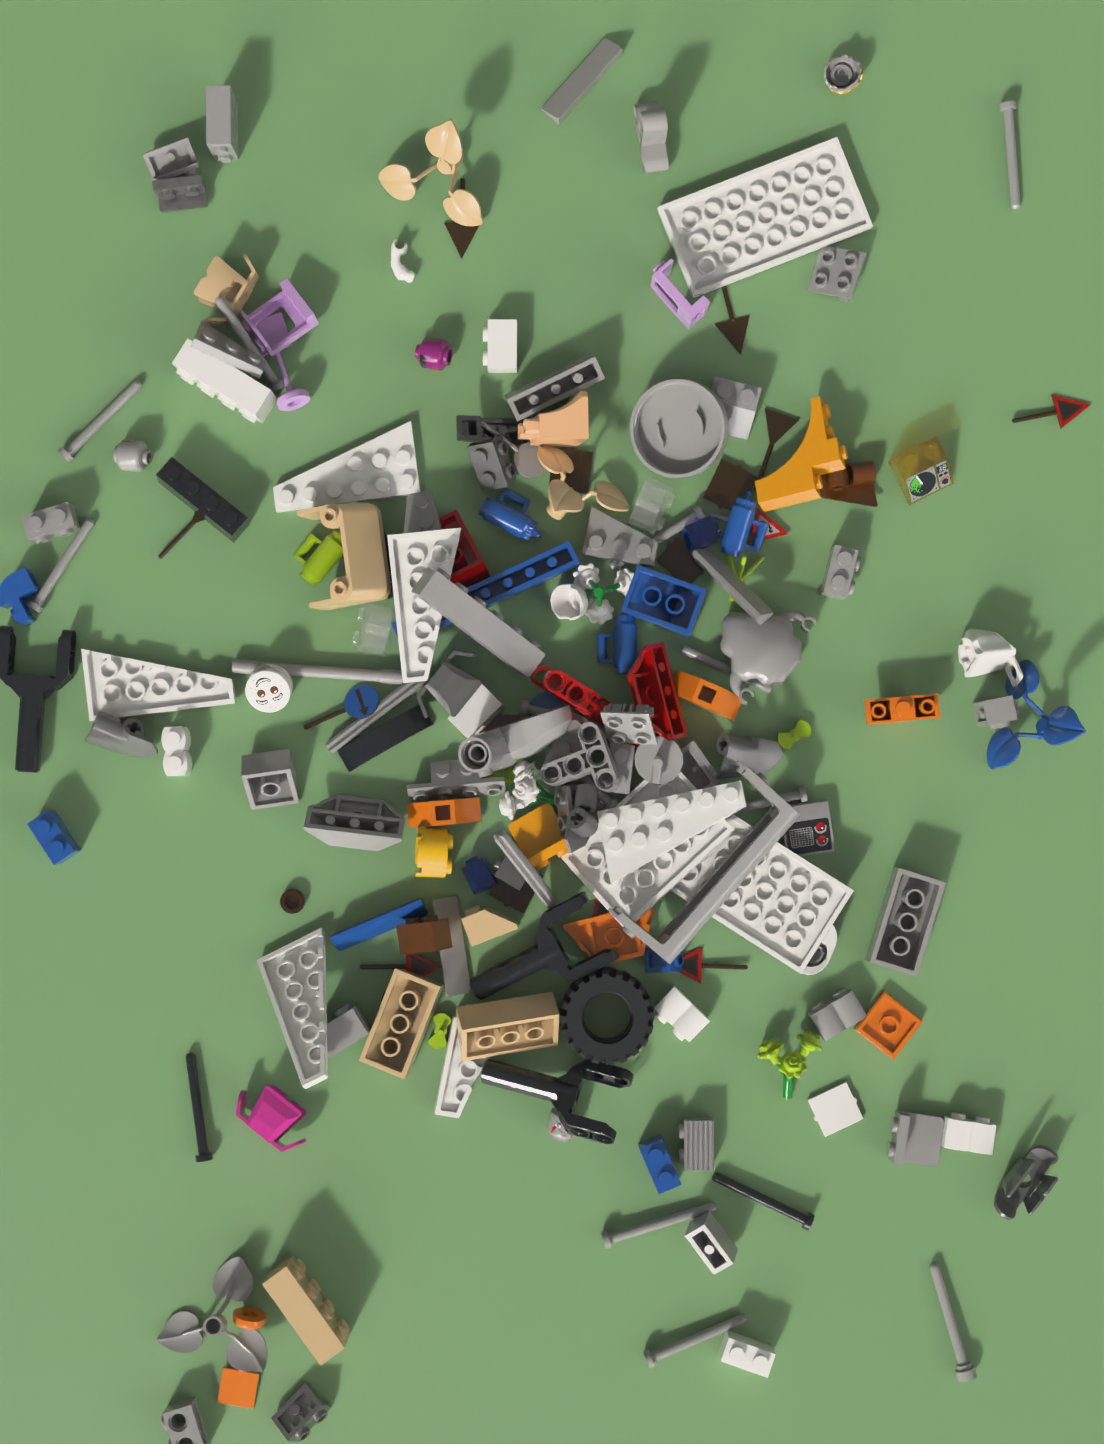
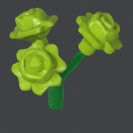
M805 1031L803 1035L797 1034L796 1038L801 1045L799 1052L793 1051L791 1053L785 1051L782 1057H779L778 1054L781 1047L784 1046L783 1042H776L772 1038L765 1040L759 1045L760 1052L756 1056L760 1059H770L772 1064L777 1066L783 1077V1098L791 1099L793 1096V1078H800L801 1074L808 1069L807 1065H805L807 1062L805 1057L808 1056L810 1051H816V1049L822 1051V1046L819 1045L821 1039L815 1033Z

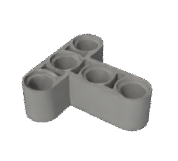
M658 101L634 104V117L644 174L669 170L665 143L668 131L665 108H660Z
M592 722L583 723L578 730V737L583 750L543 765L540 771L542 781L551 786H560L592 774L596 786L605 792L617 790L620 784V777L602 729ZM590 728H595L596 737L588 741L585 737L586 731ZM598 751H603L605 755L603 762L596 764L593 759L594 754ZM579 759L582 764L581 769L577 772H572L571 763ZM552 768H557L559 773L557 779L550 781L548 772ZM611 774L613 777L612 784L604 787L602 785L603 776Z

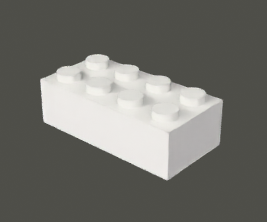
M187 338L172 362L177 368L176 373L181 376L180 378L190 385L196 382L201 391L212 398L217 395V399L222 401L221 403L234 411L235 408H238V412L250 422L255 423L257 420L263 424L277 402V398L272 390L237 368L191 347L193 341Z

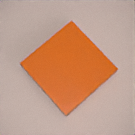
M883 990L866 1012L867 1017L859 1021L854 1030L894 1060L923 1021Z

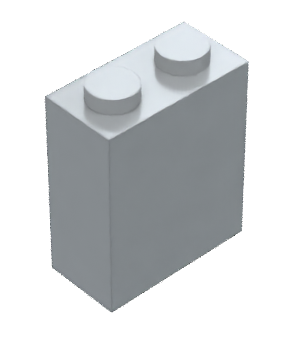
M206 86V145L214 160L222 163H229L232 160L239 159L238 101L231 86Z

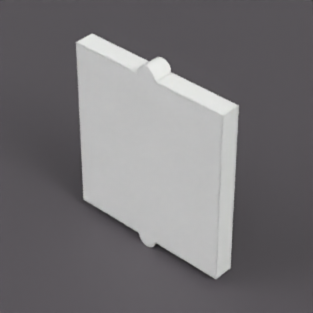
M843 1082L807 1099L815 1115L813 1119L818 1122L825 1137L863 1119L856 1104L857 1099L853 1097L847 1082Z

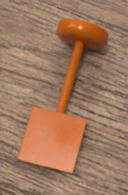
M254 1307L236 1308L232 1315L234 1324L244 1329L261 1328L266 1324L267 1314ZM223 1367L217 1403L254 1409L259 1373Z

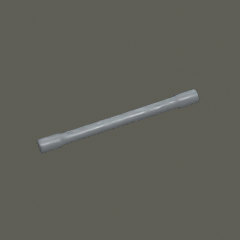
M233 659L232 673L251 674L259 666L274 664L285 669L290 676L403 684L402 671L395 669H362L260 662L249 659Z

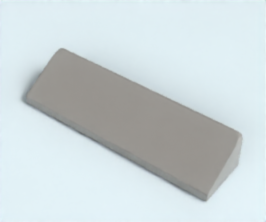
M604 38L545 103L541 110L555 123L560 125L621 57L623 49Z
M695 549L692 552L695 562L759 625H762L773 615V611L711 550Z
M457 895L433 899L434 915H438V919L448 918L453 946L452 948L440 950L446 996L451 997L470 993L472 991Z

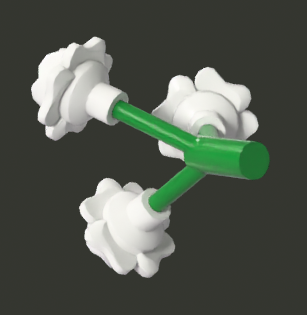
M592 563L579 565L578 570L573 572V584L579 585L584 590L594 589L593 594L597 598L593 602L588 603L585 615L590 618L591 623L598 622L602 625L605 621L613 618L611 613L614 612V608L610 606L609 601L606 599L602 600V596L616 589L618 593H622L626 597L634 573L630 572L628 568L618 570L614 585L603 588L598 587L596 584L600 581L598 576L599 568L594 567Z
M523 760L515 766V769H513L515 789L512 791L515 798L510 796L509 791H507L505 797L499 799L501 814L508 816L510 820H513L517 809H522L524 806L543 802L556 806L554 795L548 794L533 775L535 761L529 763Z

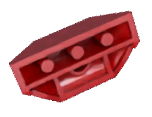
M664 642L645 645L627 674L635 708L637 705L646 704L654 707V716L651 717L654 732L664 739L671 741L687 737L688 734Z

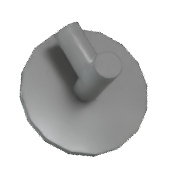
M656 736L657 744L638 746L635 754V767L639 775L646 781L653 784H666L674 780L680 773L683 766V753L675 741H668L661 736Z

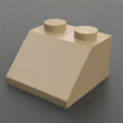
M479 905L466 909L464 911L465 915L461 918L471 946L506 934L519 927L517 920L488 907L480 908Z

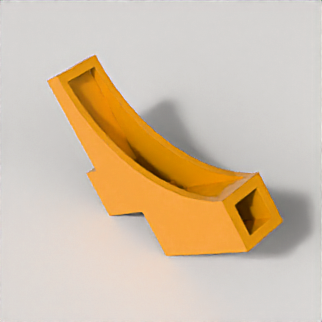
M820 396L810 399L811 417L809 427L803 442L795 454L777 471L755 481L758 504L764 512L821 498L820 489L823 488V483L820 475L846 469L844 461L848 459L846 447L841 445L837 437L834 436L833 428L828 424V418H831L829 405L824 404Z

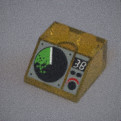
M937 436L893 457L888 462L909 505L953 485L949 461Z

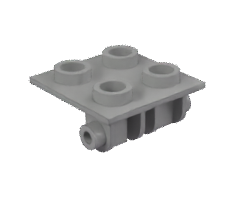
M831 246L820 248L807 291L840 297V301L847 303L849 299L853 298L867 253Z
M609 703L608 706H604V711H600L609 743H633L640 745L658 743L651 717L654 716V707H650L648 704L637 705L635 710V704H631L628 712L627 704Z

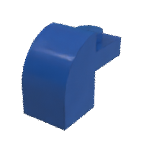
M24 567L10 574L0 585V606L6 609L12 607L13 609L10 612L14 620L26 626L36 621L25 600L37 594L41 589L30 569Z

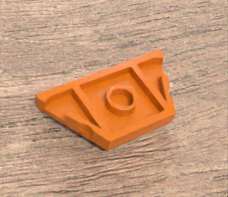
M655 905L636 921L648 932ZM610 912L563 924V929L570 934L576 941V944L589 957L604 949L616 948L620 957L612 962L614 963L642 956L645 953L646 944L637 936L633 939L628 936Z

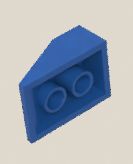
M637 565L621 612L667 631L690 638L707 589Z

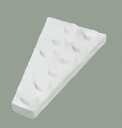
M407 422L273 487L276 512L309 509L328 504L355 503L409 496L421 492L412 422Z
M461 528L387 535L403 683L428 681L442 619L440 613L413 594L411 590L428 567L437 570L439 567L447 572L451 578Z
M81 649L89 721H94L99 711L117 718L236 704L233 679Z
M742 781L597 811L610 883H616L622 877L633 873L646 863L657 859L686 842L694 835L705 831L706 828L746 807Z
M322 927L256 960L301 1085L305 1089L328 1078L325 930Z

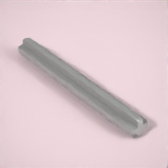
M426 681L403 683L379 702L378 708L372 715L367 718L356 719L327 741L325 744L327 749L331 753L337 752L418 690Z
M503 829L495 832L493 835L495 842L547 909L560 904L561 902L508 833Z

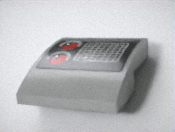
M828 800L791 804L790 806L800 814V817L783 835L784 847L799 856L835 851Z

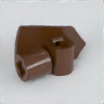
M873 460L847 463L845 461L846 469L820 475L823 483V488L820 489V496L823 499L871 507L878 506L874 488L876 473Z

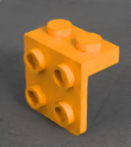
M548 803L513 821L508 826L521 852L537 870L550 863L548 858L556 854L560 858L568 853L564 841L565 836H561L557 826L558 816L551 804Z

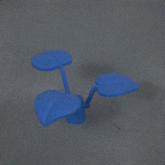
M1027 659L1019 663L1023 673L1022 680L1016 687H1013L1009 678H1007L1006 692L1009 696L1013 695V699H1019L1023 696V699L1042 718L1036 723L1037 733L1016 732L1013 734L1011 729L1005 727L992 736L987 748V762L992 770L1008 766L1015 761L1021 749L1018 737H1031L1040 740L1044 738L1050 745H1060L1086 732L1077 713L1071 707L1060 706L1049 716L1028 697L1029 693H1033L1038 688L1039 672L1034 663ZM1014 668L1011 672L1013 677L1016 679L1017 673L1016 669Z

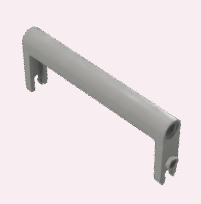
M740 761L737 762L739 766L736 770L771 803V808L658 937L651 935L617 906L613 909H608L624 925L622 930L632 939L637 936L669 964L675 960L800 817V814L768 786L770 783L769 779L760 772L756 775Z

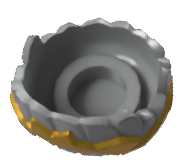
M848 54L833 57L824 68V81L828 88L837 94H847L853 91L863 78L862 64L859 60L848 56Z

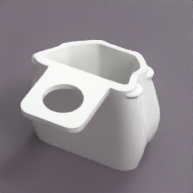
M969 629L965 632L958 648L959 663L964 668L965 677H975L1005 669L1013 687H1016L1023 678V673L1015 658L1016 648L1000 634L981 629ZM1012 665L1016 669V679L1013 677L1011 672Z

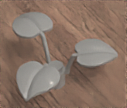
M242 1257L230 1259L221 1266L214 1277V1294L218 1297H226L217 1314L208 1317L204 1321L203 1326H199V1319L195 1314L189 1311L175 1313L167 1321L162 1332L157 1337V1341L171 1351L191 1353L197 1350L203 1343V1336L200 1331H204L211 1337L222 1334L234 1339L228 1344L226 1349L227 1360L233 1368L246 1372L264 1371L267 1364L268 1350L262 1334L256 1329H243L237 1336L235 1333L226 1330L227 1320L222 1315L230 1299L236 1302L243 1301L253 1291V1274Z

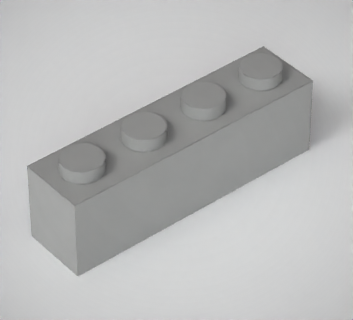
M589 353L505 394L504 397L514 418L518 422L605 379L596 357Z

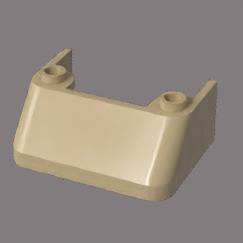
M370 503L328 504L297 511V516L311 520L321 519L322 524L327 528H340L346 576L337 577L332 581L330 585L331 599L309 603V608L328 611L380 601L389 596L391 582L381 511L376 505Z

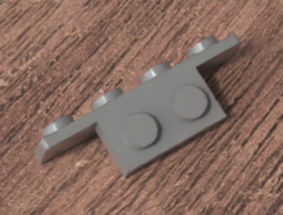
M459 760L430 762L431 783L407 785L409 801L416 802L433 799L449 800L457 797L473 798L480 795L497 796L506 793L504 777L480 779L478 773L467 771Z

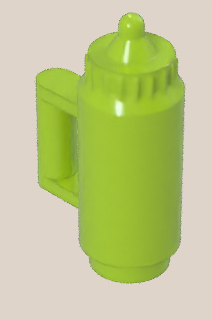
M334 530L323 541L310 533L293 556L304 564L299 575L311 585L315 586L318 582L321 583L342 557L341 533ZM317 542L319 546L309 559L305 561L303 558Z

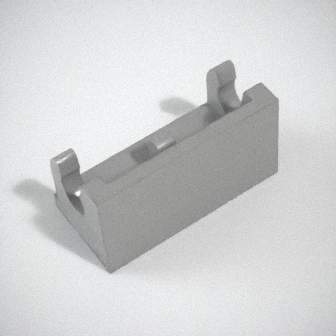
M694 740L681 748L683 753L681 772L697 790L713 787L722 781L716 779V771Z

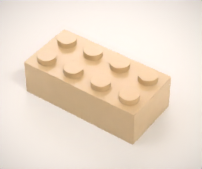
M291 1255L268 1273L262 1285L321 1366L346 1347L350 1336V1328L344 1319L337 1317L334 1312L336 1309L333 1303L328 1298L324 1299L320 1293L321 1288L314 1278H309L305 1272L307 1268L302 1260L299 1258L296 1260L294 1255Z

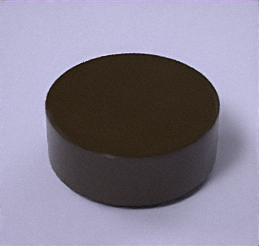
M297 889L287 890L280 898V905L289 914L298 913L305 906V896Z

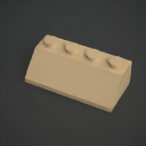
M395 968L359 1061L402 1079L407 1078L444 984L422 975Z
M553 992L456 1007V1024L462 1061L558 1045L559 1011Z

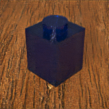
M710 515L685 526L680 534L690 554H693L692 552L695 549H705L716 544L721 538V529L719 524L713 521Z
M478 855L465 861L467 866L461 868L474 895H478L499 884L485 857L479 859Z

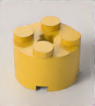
M417 827V832L421 833V837H416L415 864H417V868H420V871L415 870V877L445 878L446 874H451L452 859L448 857V849L453 847V835L444 828Z

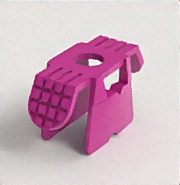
M266 1086L250 1116L245 1113L247 1091L241 1090L237 1102L236 1116L263 1139L281 1152L307 1142L306 1139H302L286 1146L279 1141L306 1115V1110L295 1101H288L287 1095L276 1086Z

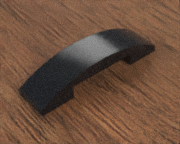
M456 416L457 441L475 443L492 439L494 435L481 426L482 420L513 444L530 443L528 439H518V424L523 423L524 419L517 422L516 419Z
M417 705L359 737L337 752L348 771L351 772L434 724L429 715L427 718L424 717L420 705Z

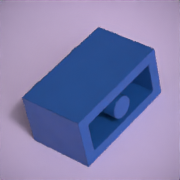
M47 810L27 823L53 865L61 864L81 851L55 810Z
M661 1134L638 1143L658 1194L682 1185Z

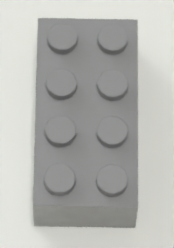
M893 867L865 960L917 977L946 882Z

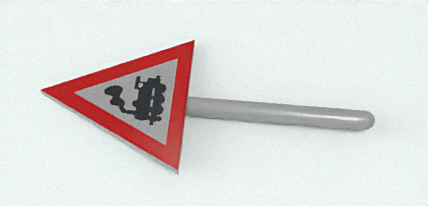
M759 508L757 509L755 520L769 524L764 540L788 534ZM709 513L710 518L728 521L729 517ZM753 523L749 543L753 542L758 525Z

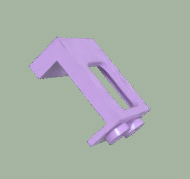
M672 259L667 263L662 261L653 269L654 274L652 275L650 287L689 330L707 314L710 302L703 295L691 305L667 278L671 274L674 261Z
M287 278L279 283L283 291L249 315H246L243 310L239 311L244 319L241 324L248 334L252 332L257 338L254 341L262 352L267 350L271 357L319 324L312 310ZM278 309H284L295 323V328L276 342L268 344L256 326Z

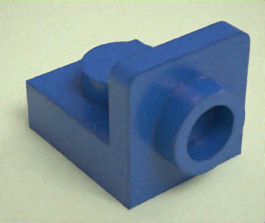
M646 948L644 953L645 973L682 972L684 956L681 952L669 964L651 948Z

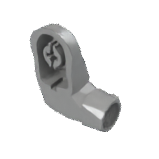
M570 704L489 729L463 740L458 751L461 765L467 771L478 773L481 778L493 774L496 770L513 766L520 759L538 754L551 742L567 732L573 719Z

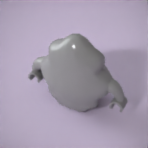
M791 610L782 614L772 615L762 625H759L746 611L731 612L724 617L721 624L722 640L720 648L731 659L729 683L732 691L739 697V701L743 705H747L748 702L742 698V695L748 693L751 697H754V693L751 689H743L741 686L742 681H757L763 687L773 684L781 685L800 664L801 641L794 636L792 623L800 622L802 631L809 633L810 629L804 623L809 621L816 625L815 618Z

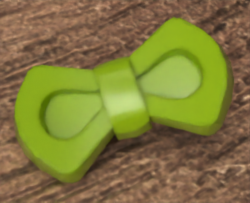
M798 719L794 729H791L789 732H778L777 742H779L780 747L789 750L794 742L799 741L801 738L810 737V724L805 720Z
M439 1012L432 1016L436 1027L434 1034L427 1040L430 1046L435 1049L447 1046V1028L452 1023L450 1015L445 1012Z

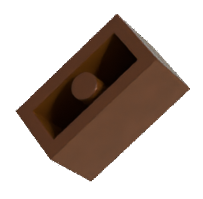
M438 915L423 917V921H420V917L405 919V924L396 925L400 955L435 952L453 947L448 918L438 919Z

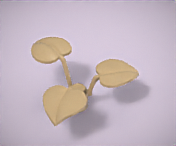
M453 119L434 126L425 136V143L430 153L440 157L432 166L411 178L409 168L398 163L387 165L380 171L378 179L381 185L391 196L402 201L409 200L415 195L416 187L413 182H417L438 167L439 171L443 174H452L448 190L450 196L443 201L447 215L456 223L464 226H479L483 224L484 220L480 203L475 195L465 189L453 191L456 176L459 173L456 168L463 161L462 142Z
M537 446V457L541 465L552 473H560L561 476L560 480H552L548 487L550 504L546 510L552 518L561 520L567 512H580L584 508V500L590 496H596L597 502L609 510L621 512L629 510V505L622 492L615 485L606 481L596 482L594 485L595 490H591L581 497L578 492L574 491L572 487H569L564 482L566 473H572L574 470L569 456L554 446Z

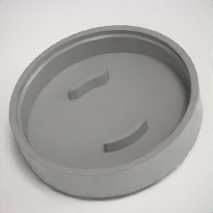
M671 379L652 386L636 403L630 420V438L639 459L653 472L670 478L691 477L709 469L722 455L729 436V419L720 398L704 384L687 379Z

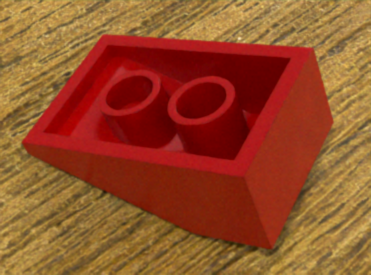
M457 509L440 517L442 530L461 528L450 581L454 584L459 582L468 588L491 577Z

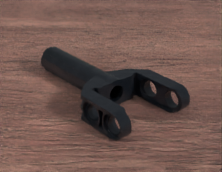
M2 625L0 626V678L20 698L15 770L18 772L37 773L40 772L45 700L55 691L62 689L74 678L75 630L64 629L58 639L55 676L14 673L16 652L14 629L12 626Z
M581 892L544 911L532 947L470 978V986L475 996L479 1000H483L543 968L555 971L561 976L579 980L617 960L620 956L616 948L604 949L570 966V959L553 927H549V925L580 910L590 900L586 892Z
M491 1059L485 1061L481 1073V1082L484 1084L550 1101L557 1111L559 1120L567 1134L603 1144H613L617 1132L607 1123L574 1114L583 1086V1079L616 1088L630 1087L634 1078V1074L625 1068L606 1065L603 1062L597 1064L591 1062L590 1059L574 1065L566 1074L560 1077L546 1075Z

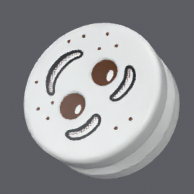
M265 664L257 667L251 673L246 683V697L249 703L257 710L268 713L276 712L288 703L293 691V682L289 673L282 667L274 664Z

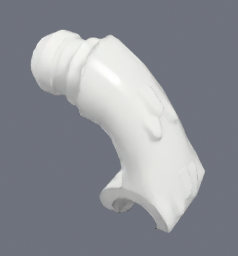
M395 239L391 246L390 261L393 272L399 281L413 282L415 278L414 271L408 270L400 261L401 256L407 253L408 245L405 243L402 249H397L398 239Z

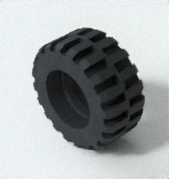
M608 967V969L600 968L579 980H574L570 984L568 991L565 992L560 1010L562 1031L571 1048L575 1049L578 1055L584 1059L586 1057L591 1062L597 1064L604 1062L606 1065L617 1061L621 1063L627 1061L628 1057L638 1054L639 1049L642 1046L645 1047L649 1041L648 1037L652 1034L654 1027L653 1004L647 990L636 977L634 978L624 970L620 971ZM608 992L619 995L628 1004L630 1010V1021L627 1028L620 1035L613 1038H600L592 1034L584 1022V1010L591 998L600 993Z

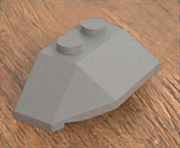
M336 794L320 801L316 805L308 806L304 830L329 846L380 851L402 842L405 817L400 815L385 800Z

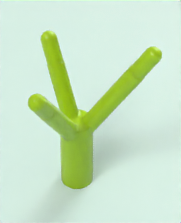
M727 555V561L730 570L744 582L764 560L763 556L744 574L746 556L742 557L737 574L731 555ZM729 595L728 600H729V601H732V602H736V601Z

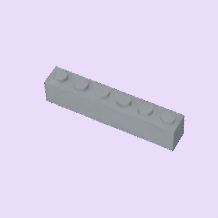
M428 567L411 592L516 672L530 678L546 655L539 650L541 645L530 637L526 640L521 636L523 631L513 624L508 626L504 623L505 617L497 611L493 610L491 613L485 608L487 603L477 596L474 598L467 594L469 590L459 582L454 584L448 580L450 575L439 567L437 570Z

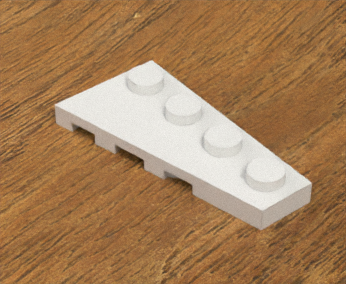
M456 1016L452 1018L434 1114L459 1118L486 1057L462 1061Z

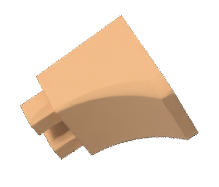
M579 391L561 408L546 413H539L533 419H524L523 423L518 424V439L530 440V445L577 447L589 439L587 391Z

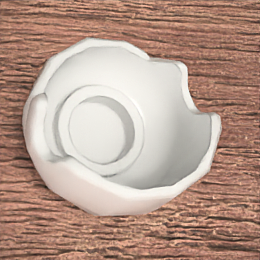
M569 583L557 586L552 591L550 598L552 610L559 619L576 620L580 619L587 612L589 602L586 591L577 584Z

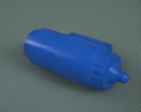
M506 487L498 500L486 497L478 513L483 517V520L518 538L530 540L531 537H542V533L536 528L538 523L525 514L531 500ZM506 498L522 506L521 512L503 503V499Z
M750 490L742 498L737 497L732 505L720 544L722 546V553L739 557L740 553L744 552V548L757 552L761 550L769 524L754 520L756 502L752 501V492ZM753 523L758 525L752 546H750L746 542Z
M621 612L619 616L614 618L613 633L597 634L598 663H614L617 674H628L638 657L637 624L635 623L634 616ZM607 638H613V659H607Z

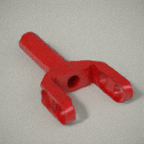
M544 665L537 666L530 676L534 685L565 704H570L572 708L604 727L600 711H604V706H608L611 703L610 701L560 670L551 669ZM541 669L547 671L544 675L543 683H539L536 680V673Z

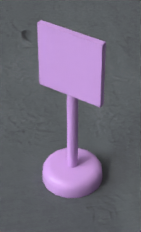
M281 312L265 318L256 326L268 344L276 342L288 333ZM252 332V333H251V336H252L253 342L255 343L254 340H255L257 337H256L255 334ZM259 349V351L261 352V354H262L263 356L269 354V353L267 352V350H265L264 352H262V351ZM278 352L274 356L287 391L277 398V406L280 411H292L306 405L310 401V395L305 389H292L280 352Z

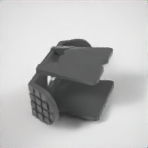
M452 649L418 691L416 697L425 718L428 715L421 696L427 689L452 717H455L481 686V681L478 678L449 663L454 655L477 657L476 653Z
M1038 1145L1031 1148L1024 1158L1020 1157L1015 1161L1002 1178V1187L996 1193L994 1199V1207L1003 1218L1012 1220L1016 1216V1210L1022 1202H1024L1030 1215L1043 1202L1044 1198L1058 1181V1178L1055 1176L1043 1175L1049 1166L1057 1163V1153L1049 1147ZM1029 1174L1031 1178L1029 1185L1026 1187H1019V1185L1022 1183L1025 1177Z

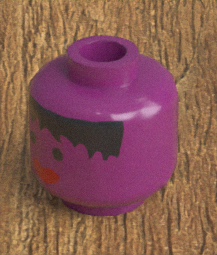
M426 337L422 340L421 344L416 346L415 357L419 359L422 368L441 371L446 366H449L452 361V347L444 339Z

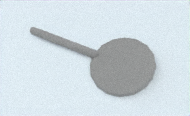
M481 420V426L483 428H485L494 436L496 434H499L496 430H494L492 427H490L488 424ZM503 437L507 445L515 451L513 464L520 475L526 478H536L545 472L546 469L541 465L537 457V446L524 443L517 447Z

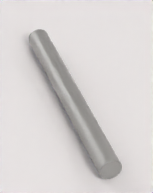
M684 645L681 651L682 654L730 675L731 665L688 645ZM757 681L745 682L767 693H770L773 685L763 687Z

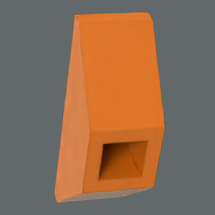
M676 670L673 680L679 698L731 721L735 720L742 704L737 695L702 678Z
M938 693L864 700L866 724L940 718Z
M480 797L407 803L409 828L482 822Z

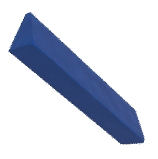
M420 897L331 935L330 939L339 951H343L396 928V925L405 924V919L424 917L428 914L423 899Z

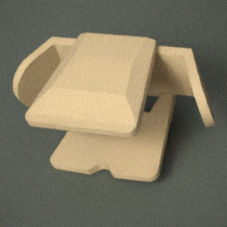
M246 253L243 254V257L252 271L247 280L218 256L213 258L206 269L207 276L201 278L194 290V295L199 297L200 303L219 309L215 303V298L221 295L225 298L235 315H239V311L244 307L260 278ZM225 317L204 319V322L211 327L231 326Z

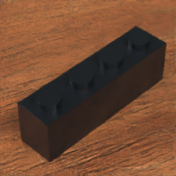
M173 457L156 474L158 482L233 543L249 526L248 517Z

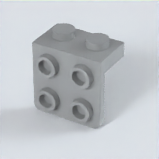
M895 1110V1117H892L890 1124L892 1138L887 1145L889 1160L896 1165H904V1162L936 1166L939 1162L944 1120L939 1116Z

